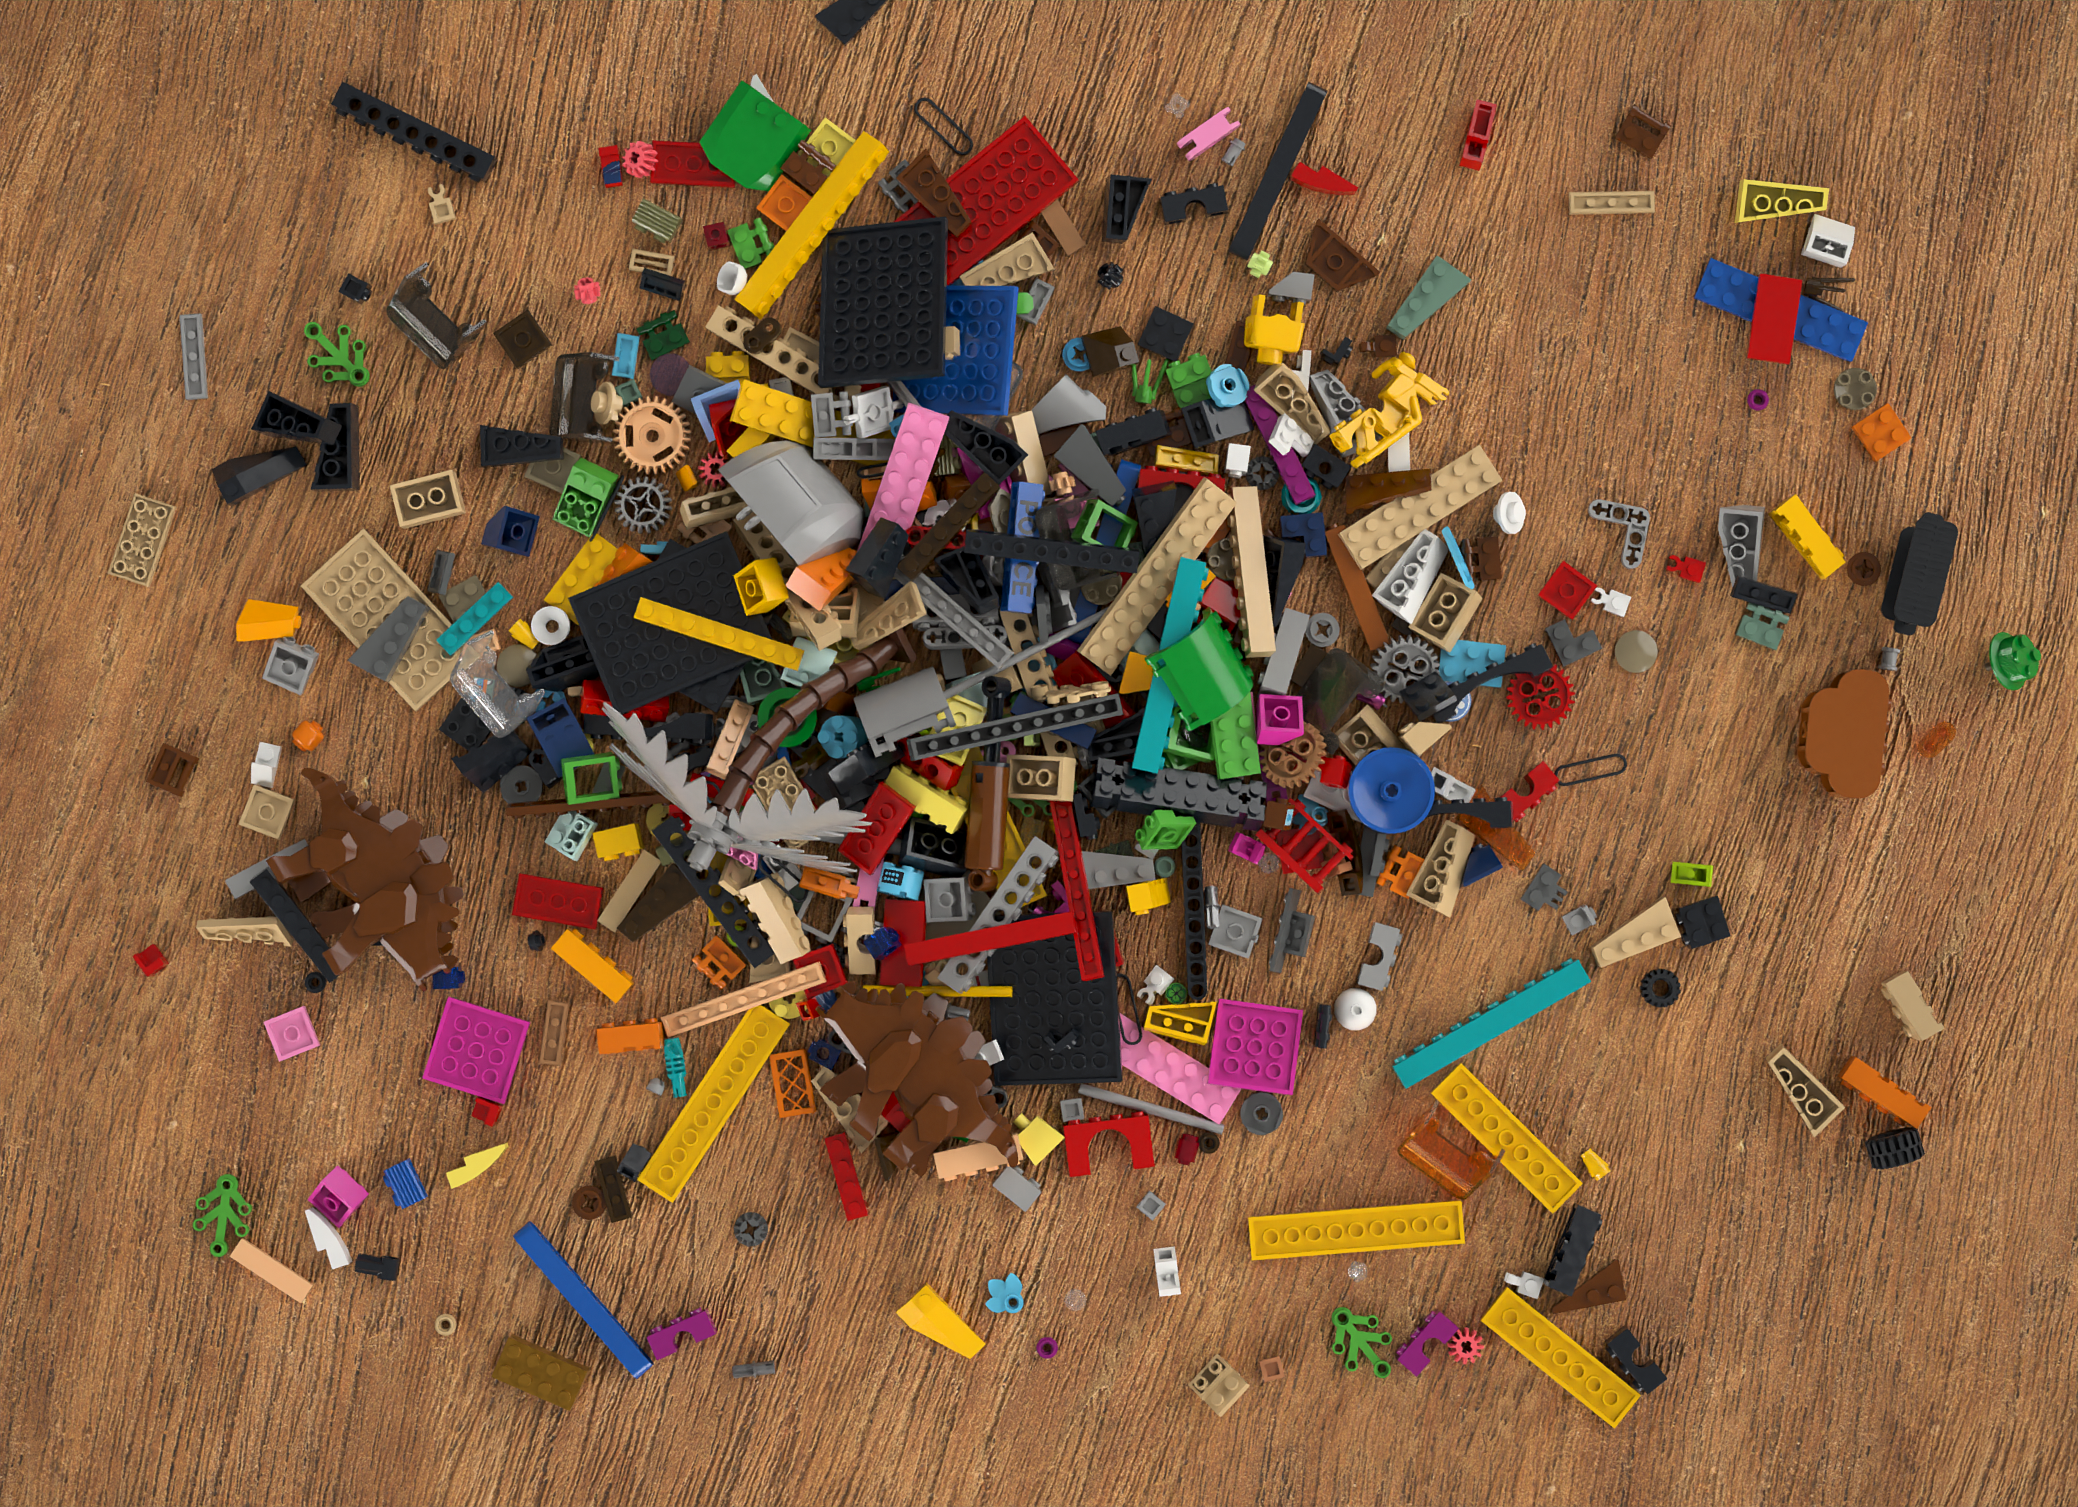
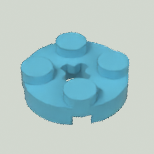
M1223 364L1215 368L1206 379L1209 394L1217 406L1234 407L1246 399L1245 396L1249 390V382L1241 369H1236L1231 364ZM1225 381L1227 384L1231 383L1232 387L1230 390L1225 387Z

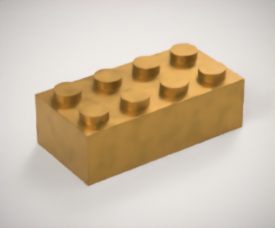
M512 1334L508 1337L491 1377L570 1411L577 1400L590 1368Z

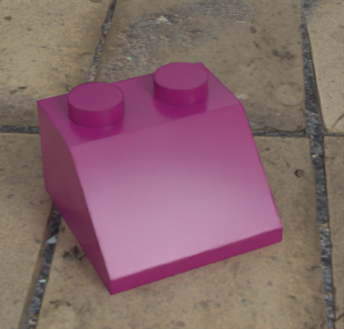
M1259 695L1255 707L1257 744L1280 745L1304 734L1302 696Z
M337 1165L319 1183L308 1198V1201L334 1225L340 1228L363 1203L369 1193L362 1185L352 1179L347 1171Z

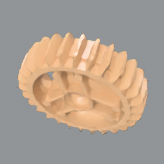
M649 396L646 397L645 403H643L641 398H638L639 405L630 402L632 409L629 410L627 407H624L626 415L619 413L622 421H615L619 429H613V432L618 434V437H614L613 441L619 442L615 449H622L618 456H626L623 462L627 464L631 461V469H634L637 465L638 473H641L643 468H645L647 475L650 474L651 469H653L655 475H658V469L660 468L666 473V466L673 470L672 463L675 461L677 464H680L678 457H686L682 452L683 449H690L685 445V442H691V439L686 437V435L692 432L685 429L690 423L682 421L686 418V415H678L681 409L678 407L673 410L675 405L673 402L667 406V399L665 398L659 403L657 396H655L654 402H651ZM654 409H659L674 417L669 424L652 415ZM627 426H633L634 447H627L626 445ZM651 430H655L659 434V438L655 442L647 440V433ZM670 446L673 448L672 454L659 462L654 460L653 457Z

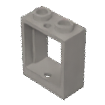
M809 890L807 898L802 904L797 915L800 921L815 894L814 891ZM840 898V900L845 901V904L829 935L801 921L803 933L807 935L808 932L816 935V940L827 944L828 941L832 943L843 922V914H847L848 907L851 906L854 898Z

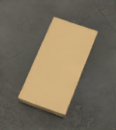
M135 493L108 574L150 587L177 507Z
M785 756L760 770L755 783L752 785L767 811L769 810L772 796L775 790L778 789L791 813L798 795L804 789ZM784 839L790 849H797L811 841Z

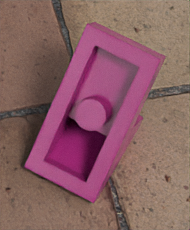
M1057 880L1051 885L1054 888L1051 893L1058 901L1063 899L1064 903L1052 913L1069 912L1066 890Z

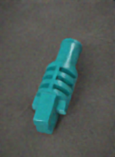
M679 1037L664 1040L667 1077L672 1081L673 1098L687 1096L684 1081L687 1073Z

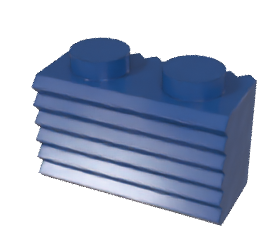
M410 1158L384 1170L383 1180L388 1188H392L394 1192L392 1198L397 1207L401 1206L404 1209L428 1197Z

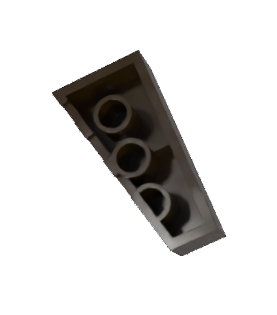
M672 863L619 924L617 929L629 940L635 942L700 895L677 864Z

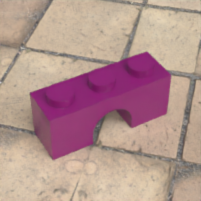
M699 1307L690 1311V1316L684 1319L679 1316L670 1320V1325L664 1328L662 1325H658L650 1329L651 1333L648 1334L647 1340L656 1360L677 1352L678 1347L675 1342V1336L680 1331L691 1333L696 1343L715 1335L717 1329L708 1309L702 1310Z
M1438 1309L1435 1312L1433 1310L1430 1311L1424 1318L1426 1322L1421 1328L1416 1327L1410 1334L1411 1339L1407 1344L1402 1343L1396 1350V1359L1416 1377L1431 1361L1422 1351L1423 1343L1429 1338H1437L1446 1344L1459 1329Z

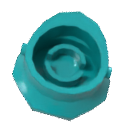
M1307 477L1314 490L1315 497L1295 505L1286 484H1284L1281 493L1282 504L1292 515L1309 514L1317 509L1322 495L1316 480Z

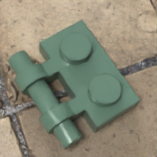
M1748 602L1746 609L1753 611L1752 617L1742 616L1735 635L1772 650H1777L1784 630L1777 628L1778 622L1787 624L1789 616L1782 614V611H1774ZM1760 615L1771 618L1770 623L1767 624L1760 621Z

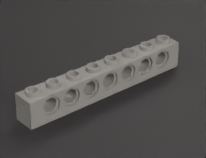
M1034 836L970 931L1010 924L1012 920L1016 921L1022 912L1020 908L1024 902L1028 903L1033 897V889L1036 885L1040 886L1045 880L1046 874L1044 873L1049 867L1052 868L1056 864L1059 852ZM1037 857L1041 858V866L1034 869L1032 867V860ZM1023 875H1028L1029 883L1026 886H1021L1019 883ZM1011 893H1016L1017 901L1014 904H1009L1007 901V897ZM1000 910L1004 911V920L997 922L995 914ZM996 949L980 952L979 956L975 958L971 954L950 958L937 978L960 994L963 991L967 992L973 984L971 979L976 973L979 974L985 966L983 962L987 956L991 957ZM961 964H967L968 972L965 975L959 974L958 969Z

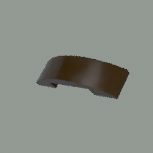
M1347 809L1326 812L1330 833H1335L1336 841L1340 844L1345 842L1353 850L1351 855L1354 858L1352 860L1346 856L1344 857L1346 862L1350 861L1353 869L1338 875L1341 895L1361 894L1363 890V863L1353 821Z

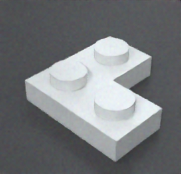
M1285 413L1279 416L1269 439V442L1282 455L1288 453L1292 446L1302 457L1309 454L1314 443L1310 435L1305 433Z

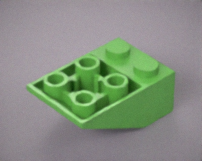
M581 457L572 467L552 520L590 537L615 488L619 475Z

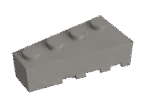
M1285 608L1283 614H1281L1277 624L1279 626L1277 633H1274L1276 652L1264 659L1263 664L1266 665L1264 672L1261 671L1257 684H1260L1257 698H1259L1260 694L1286 695L1310 615L1289 608Z
M1082 851L1088 889L1156 880L1153 860L1150 858Z

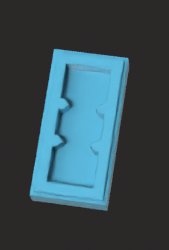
M623 333L617 334L612 376L634 379L640 336Z
M657 541V545L641 544L640 552L644 555H661L668 542Z

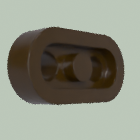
M771 317L763 319L744 337V348L751 354L761 353L780 336L782 331L781 324ZM768 325H773L771 331H766ZM756 339V345L751 346V340Z

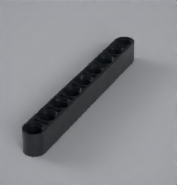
M1308 82L1228 252L1248 260L1328 90Z
M1196 822L1188 835H1194L1197 843L1194 847H1188L1184 839L1181 843L1187 992L1192 999L1201 1000L1207 994L1201 828L1200 823ZM1189 856L1197 858L1198 864L1195 868H1189L1186 865V860ZM1192 877H1195L1199 882L1198 887L1194 890L1187 887V881ZM1197 899L1200 905L1196 911L1189 910V900ZM1192 920L1199 921V931L1191 932L1188 926ZM1195 941L1201 944V950L1196 954L1192 953L1189 949L1190 944ZM1194 963H1199L1202 966V971L1198 975L1191 973L1190 968ZM1196 984H1200L1203 987V993L1200 996H1194L1191 992V988Z

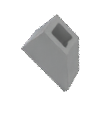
M1292 272L1269 290L1268 297H1271L1272 301L1284 302L1286 299L1293 300V303L1303 302L1304 305L1306 302L1310 303L1315 274Z

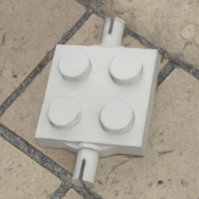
M882 386L852 395L853 414L845 416L843 420H845L844 423L846 425L855 423L857 438H865L890 430L889 423L893 421L894 410L901 409L904 405H900L903 404L900 399L892 402L889 387Z

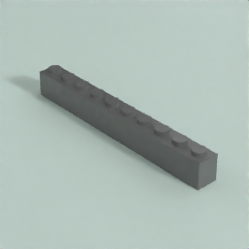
M1119 693L907 739L906 741L910 759L915 761L1123 715Z

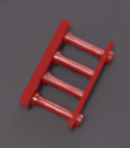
M1289 798L1288 802L1295 805L1293 818L1299 812L1308 820L1286 845L1283 844L1281 847L1275 842L1277 834L1281 831L1280 829L1271 828L1270 830L1267 829L1266 832L1260 829L1255 835L1319 895L1324 890V887L1321 885L1323 883L1322 880L1345 856L1352 860L1354 858L1351 855L1353 850L1345 842L1340 844L1306 813L1304 811L1306 806L1299 799L1294 801ZM1315 827L1323 834L1322 838L1301 860L1295 861L1290 856L1292 854L1291 851ZM1329 842L1333 843L1339 851L1317 874L1314 873L1311 876L1306 871L1307 865Z

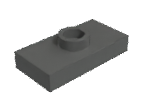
M437 550L427 591L442 595L446 594L448 582L452 574L454 553Z

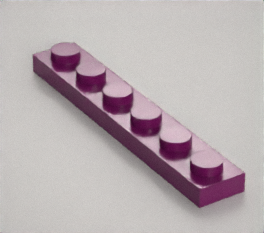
M1255 385L1249 387L1244 401L1295 505L1315 497L1314 490L1292 446L1288 453L1282 455L1269 442L1278 417L1273 407L1254 391Z

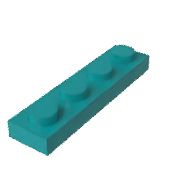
M497 582L436 641L452 656L514 597L500 582Z

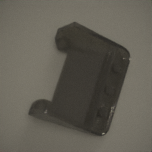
M1333 648L1326 654L1296 694V696H1302L1303 721L1307 724L1310 723L1320 731L1319 734L1324 737L1322 742L1326 744L1324 748L1326 751L1333 755L1338 749L1339 738L1331 731V728L1356 695L1360 693L1366 698H1375L1383 690L1386 681L1341 648Z

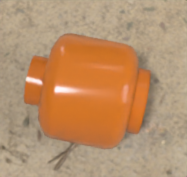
M304 720L292 732V737L294 738L292 742L303 752L307 750L313 751L324 739V735L321 732L323 727L315 720L312 722Z

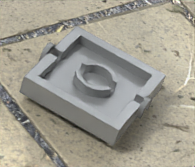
M1222 904L1219 911V927L1213 929L1208 945L1249 959L1253 945L1257 943L1259 937L1257 933L1263 918Z

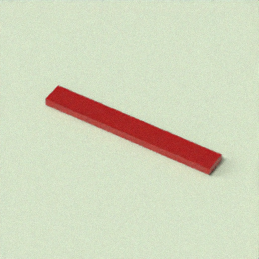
M1070 911L905 944L904 949L907 966H913L1074 934L1077 931L1073 912Z

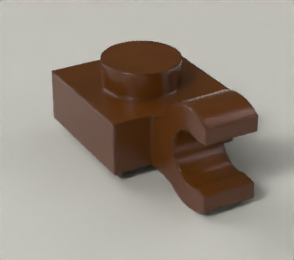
M1396 335L1374 336V342H1361L1359 344L1360 353L1374 352L1375 358L1397 356Z

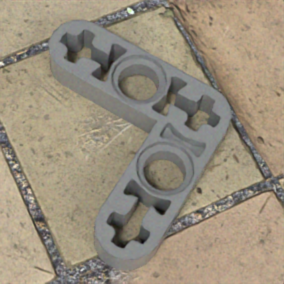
M1601 499L1592 501L1588 506V514L1592 518L1627 525L1621 563L1627 569L1638 567L1642 561L1650 521L1649 512L1641 507ZM1600 504V508L1608 509V505H1610L1609 518L1605 517L1606 512H1600L1596 515V511L1592 510V507ZM1615 508H1622L1624 510V517L1622 519H1616L1613 516ZM1629 509L1632 510L1631 515H1638L1641 512L1645 520L1637 523L1636 518H1629L1630 522H1627ZM1632 533H1638L1641 536L1639 544H1632L1630 542V535ZM1628 546L1639 548V552L1634 551L1633 557L1637 561L1633 562L1632 565H1629V561L1626 560V557L1630 556L1632 549L1627 550Z

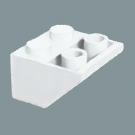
M1814 214L1801 255L1842 268L1847 264L1853 246L1855 227Z

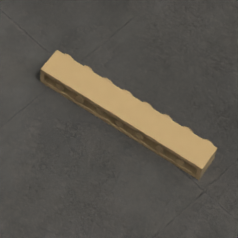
M1257 486L1232 487L1227 495L1235 500L1237 504L1229 513L1227 524L1228 527H1231L1229 542L1234 552L1232 567L1236 570L1234 586L1235 589H1238L1239 596L1237 597L1236 604L1241 614L1239 628L1243 631L1241 648L1242 651H1245V658L1270 657L1276 652Z

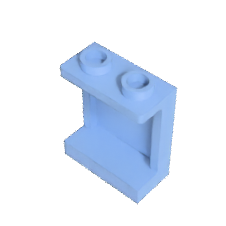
M738 379L691 398L696 415L709 442L716 440L711 423L709 405L737 399L740 389Z

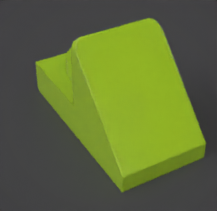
M1673 862L1671 883L1711 887L1713 866Z

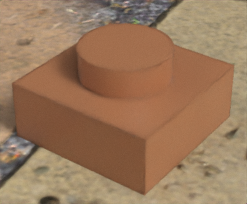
M1279 1355L1259 1360L1264 1382L1285 1377Z

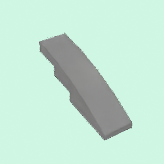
M813 438V459L889 460L896 439Z
M303 839L272 856H291L308 846V844ZM270 857L225 880L234 899L255 890L250 884V880L269 866L266 860Z

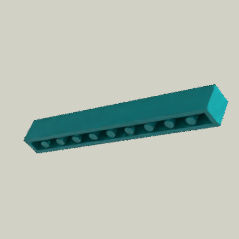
M1180 557L1158 651L1191 632L1192 622L1197 623L1199 610H1196L1197 601H1202L1204 589L1200 588L1202 580H1207L1209 568H1205L1206 562ZM1163 658L1158 660L1160 665L1166 664ZM1154 674L1131 768L1158 774V769L1163 770L1165 758L1161 757L1163 748H1168L1170 737L1166 736L1168 727L1172 728L1175 716L1171 715L1173 706L1177 707L1178 703L1161 676L1155 678Z
M1572 958L1560 963L1561 967L1555 971L1553 968L1542 974L1543 978L1540 980H1530L1523 985L1524 989L1521 991L1513 990L1505 995L1506 999L1499 1003L1496 1000L1486 1006L1488 1010L1480 1014L1477 1011L1468 1016L1469 1021L1464 1024L1458 1022L1449 1028L1451 1031L1445 1035L1441 1032L1431 1038L1432 1042L1426 1046L1422 1043L1412 1049V1054L1408 1056L1403 1054L1394 1059L1395 1063L1391 1066L1404 1088H1409L1590 983L1591 980L1578 959L1572 960Z

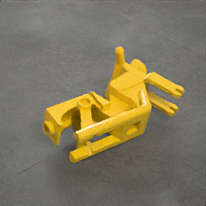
M1401 352L1398 358L1393 357L1383 362L1371 374L1374 379H1377L1388 370L1394 376L1378 394L1379 399L1384 402L1382 412L1380 413L1374 408H1369L1363 412L1361 409H1358L1350 415L1351 420L1347 423L1343 420L1334 427L1336 431L1329 435L1333 445L1342 453L1353 447L1351 441L1353 433L1355 434L1358 457L1351 461V465L1354 468H1358L1363 463L1366 464L1422 422L1417 395L1427 401L1429 405L1437 404L1432 400V397L1435 400L1444 401L1447 398L1441 393L1449 395V391L1446 388L1440 386L1425 374L1413 371L1415 369V359L1410 353ZM1374 430L1383 436L1378 442L1375 440Z

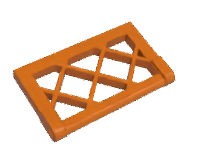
M801 1048L800 1050L770 1054L779 1118L817 1112L807 1049ZM794 1057H802V1069L792 1063ZM784 1059L788 1063L780 1073L777 1060ZM789 1064L800 1071L794 1081L783 1075ZM801 1073L805 1075L806 1090L795 1083ZM780 1077L791 1083L785 1093H782ZM793 1085L804 1092L797 1103L787 1096ZM806 1094L808 1095L810 1107L803 1108L799 1105V1102ZM784 1097L794 1104L792 1110L785 1111Z

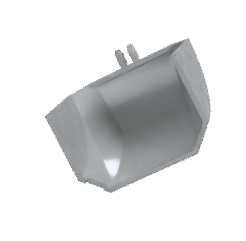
M792 441L769 442L744 451L718 469L748 505L737 514L736 519L738 521L743 520L751 512L757 515L745 524L744 528L746 531L762 521L799 566L847 548L853 550L860 544L863 536L865 510L821 459H813V449L811 447Z

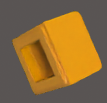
M688 464L677 471L676 475L684 491L699 486L692 468Z

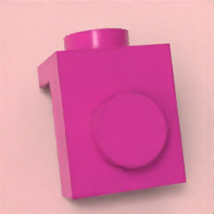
M1236 831L1228 851L1258 864L1264 855L1266 845Z

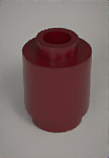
M1182 1133L1181 1138L1178 1139L1174 1158L1178 1159L1177 1163L1190 1166V1162L1195 1163L1199 1147L1198 1136Z

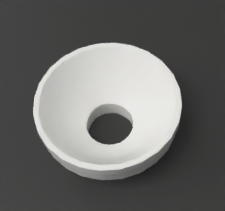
M553 606L541 608L533 616L531 622L532 633L541 643L556 645L568 636L570 620L567 614L560 608ZM550 620L557 621L559 625L558 630L554 633H550L546 628Z

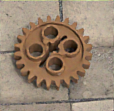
M1303 721L1304 734L1302 736L1292 739L1290 743L1287 741L1280 744L1306 759V763L1280 749V745H1261L1265 749L1264 752L1259 753L1264 758L1259 761L1264 766L1261 770L1267 774L1266 777L1272 780L1274 784H1279L1283 788L1287 785L1293 789L1295 783L1298 787H1301V781H1305L1308 784V777L1316 778L1314 771H1321L1318 765L1325 763L1321 756L1327 755L1322 750L1326 747V744L1322 742L1324 737L1319 734L1320 731L1310 723L1307 724Z

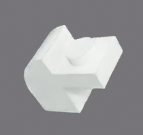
M1435 767L1431 772L1435 785V794L1448 801L1464 799V803L1470 802L1476 791L1474 788Z
M1175 1246L1153 1249L1159 1296L1181 1294Z

